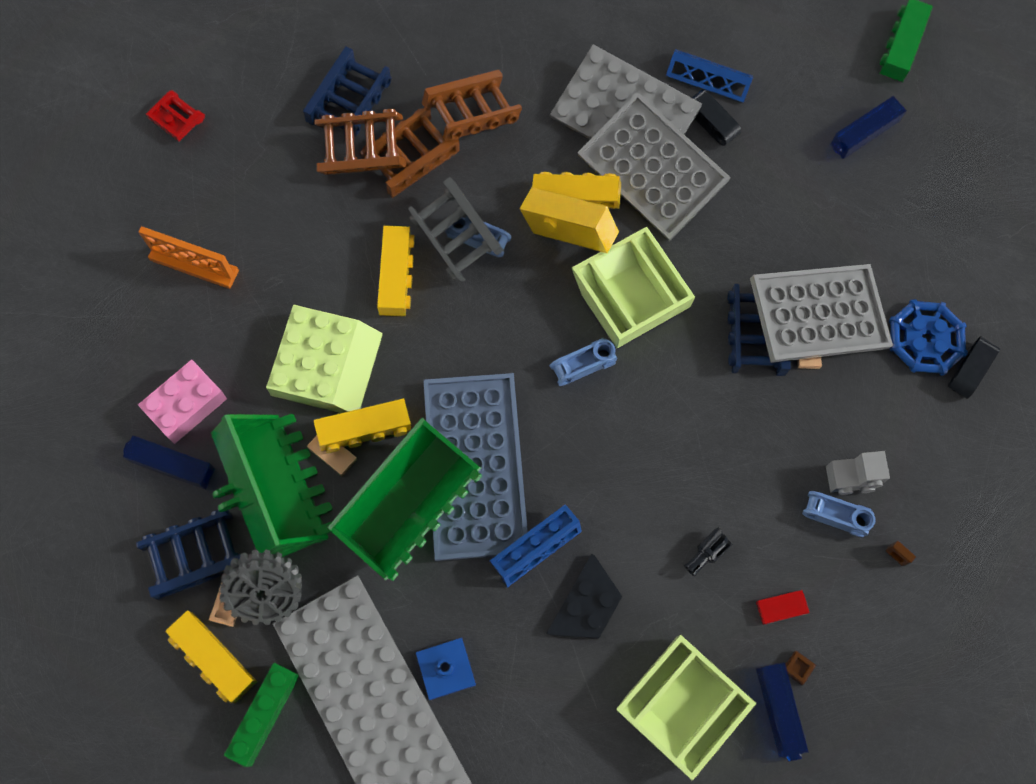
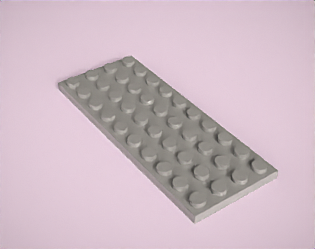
M358 575L292 612L289 617L282 618V621L273 623L355 784H472Z

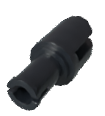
M717 527L697 546L698 553L684 567L695 577L707 563H715L733 544L728 541L726 535Z

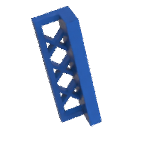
M679 50L674 51L666 73L668 77L744 102L753 79L752 75ZM675 61L683 63L687 72L681 75L672 73ZM688 65H689V66H692V67H695V68L689 70ZM697 69L703 70L706 79L698 82L694 80L691 72ZM721 76L726 85L716 88L710 79ZM737 82L746 85L742 96L733 94L730 86Z
M565 504L492 558L490 562L500 574L507 588L581 533L580 521Z

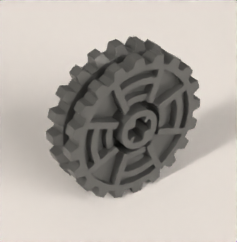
M252 550V554L248 555L244 552L240 555V559L233 558L231 560V566L226 565L224 569L225 574H222L221 582L223 584L220 586V601L225 602L224 609L226 611L231 610L232 617L236 618L239 616L241 617V622L246 623L249 620L252 621L253 625H258L259 622L269 625L273 620L278 623L282 621L283 616L289 617L292 612L291 610L298 608V602L301 600L302 583L300 582H302V576L298 574V566L291 565L292 560L290 558L283 559L281 553L277 552L273 555L270 553V550H265L264 553Z

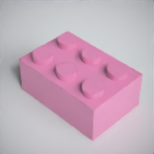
M190 360L140 402L138 406L175 444L226 401L227 398L193 360Z

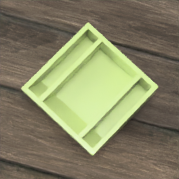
M648 227L612 245L608 253L599 252L572 267L583 298L616 348L623 346L690 308L695 299V296Z
M293 305L266 388L271 396L339 413L361 409L383 334L356 319Z
M680 635L674 639L630 690L616 710L693 781L756 703Z

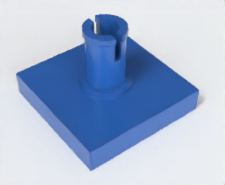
M462 638L416 652L429 700L476 686Z

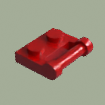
M173 90L165 94L146 113L152 122L177 141H180L196 124L202 123L205 118L204 113L193 109L180 99L179 95ZM169 105H176L190 117L188 119L184 118Z

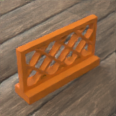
M142 226L139 230V234L151 250L148 256L150 261L228 289L231 288L239 269L236 266L230 265L224 255Z

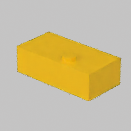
M531 188L519 208L534 234L608 253L619 233L608 207Z

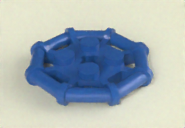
M916 299L910 300L907 306L889 319L893 344L889 349L913 373L927 372L939 373L941 376L945 375L951 367L968 354L965 336L967 325L965 322L962 323L946 307V303L942 301L934 303L917 301ZM920 310L935 311L934 316L921 315ZM912 313L914 320L909 324L904 323L903 320ZM940 315H942L953 327L948 328L946 321L939 319ZM900 330L904 331V342H900ZM955 332L956 347L951 345V334ZM927 333L932 339L930 342H927L926 338H923L922 335ZM903 348H907L908 350L911 349L914 352L913 355L915 359H913ZM947 351L952 354L945 362H942L940 356ZM921 359L933 360L934 364L921 363Z

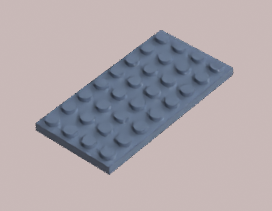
M514 373L425 379L426 421L481 467L479 473L482 475L478 482L471 480L465 487L468 494L463 499L457 496L451 503L454 507L451 514L447 515L444 512L437 520L441 525L435 532L433 531L435 561L494 557L527 533Z

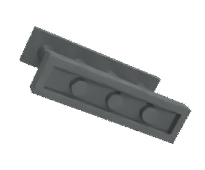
M449 177L443 182L447 189L444 190L445 193L419 213L412 206L408 209L412 214L410 216L411 221L417 228L421 226L449 266L446 270L453 279L457 277L463 282L465 280L461 273L463 269L487 251L489 253L493 251L498 256L504 249L458 185ZM456 199L459 204L458 210L430 230L424 219L448 201ZM468 216L472 222L469 224L470 227L442 247L436 237L462 217L466 218ZM481 234L484 238V241L481 242L482 245L457 264H454L448 254L473 235Z

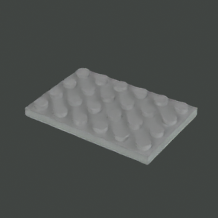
M593 44L552 110L550 117L584 137L591 139L636 92H639L676 128L685 134L700 110L702 103Z
M636 92L578 152V156L600 176L607 173L620 176V195L669 241L731 178L639 92Z
M871 264L757 274L750 278L771 363L883 350L893 346Z

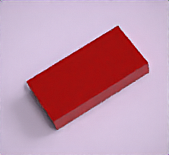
M803 590L756 601L763 625L810 613Z

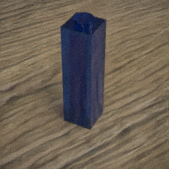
M894 96L890 97L836 133L831 142L833 150L845 159L899 123L907 110Z
M134 435L125 444L123 450V457L133 464L205 490L215 470L208 462Z
M785 662L758 668L756 671L779 757H787L788 761L802 759V754L809 751Z

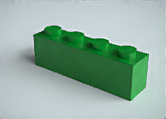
M908 0L906 5L902 4L897 14L900 19L899 21L896 20L891 31L894 33V36H890L885 47L888 49V52H884L879 65H882L879 74L900 82L904 81L912 66L933 8L932 5L918 0Z
M273 663L224 754L225 757L244 767H252L300 677L298 674L279 664Z

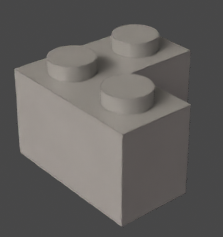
M885 451L861 453L855 459L834 460L826 465L830 493L838 492L839 495L852 494L854 490H861V493L876 491L875 488L883 486V483L890 479Z

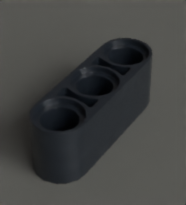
M701 90L691 97L702 103L694 119L717 143L725 146L741 134L742 130L738 122L706 90Z
M980 336L970 348L967 356L950 380L948 387L966 399L970 398L1001 348Z

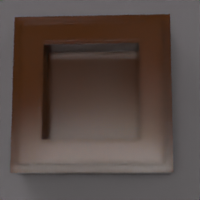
M899 541L890 544L885 550L901 566L912 563L916 558Z
M794 651L781 671L800 685H804L816 664L798 651Z

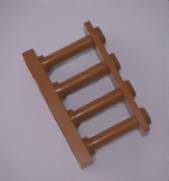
M500 70L425 89L422 104L425 109L436 107L446 123L443 134L445 141L456 140L466 135L477 134L480 131L495 129L498 126L513 124L518 121L522 107L520 104L510 107L499 90L503 77ZM492 93L501 109L492 112L481 94ZM474 98L483 114L473 117L463 99ZM455 102L464 120L454 122L444 104Z
M430 108L418 109L414 112L413 116L407 120L400 121L395 127V143L406 137L422 157L415 162H411L396 145L398 156L406 159V168L398 174H394L391 169L380 170L388 179L386 181L387 192L392 198L460 151L458 139L445 141L442 134L429 121L431 120ZM422 125L439 144L432 150H428L413 133ZM386 132L375 141V155H378V157L387 150ZM366 145L360 151L361 159H365V155H367Z
M384 109L383 113L377 114L374 111H364L362 115L357 116L354 113H344L342 117L334 118L333 115L321 116V119L315 120V125L324 128L326 159H324V163H317V172L329 175L406 168V159L398 156V153H396L394 121L403 120V115L396 112L395 109ZM386 122L387 153L385 157L375 155L374 123ZM365 124L367 151L365 159H357L355 157L353 125ZM345 126L346 157H344V161H337L334 156L333 127Z

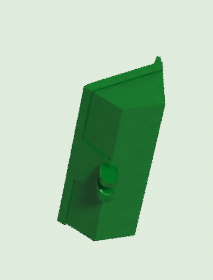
M294 414L279 417V415H224L221 418L222 421L211 432V435L228 476L229 485L217 489L212 495L215 499L233 493L234 498L218 505L219 512L228 511L238 506L254 546L259 553L270 550V553L273 555L278 552L282 554V557H285L312 544L329 539L327 534L331 533V531L327 527L332 521L323 525L320 516L333 510L331 503L326 502L318 506L315 505L313 498L325 493L324 486L319 484L308 488L305 480L318 474L315 466L304 470L300 469L298 462L311 456L308 449H303L294 453L291 445L303 440V435L300 431L287 435L284 427L296 422Z
M421 418L327 528L383 579L387 580L389 578L391 581H394L398 576L396 568L403 561L407 565L413 558L410 554L411 550L416 545L419 548L423 547L426 543V539L423 536L428 530L431 529L435 532L441 524L437 521L444 512L447 515L451 514L454 510L451 503L457 496L463 499L468 494L465 487L471 480L474 482L479 481L482 477L479 473L481 467Z

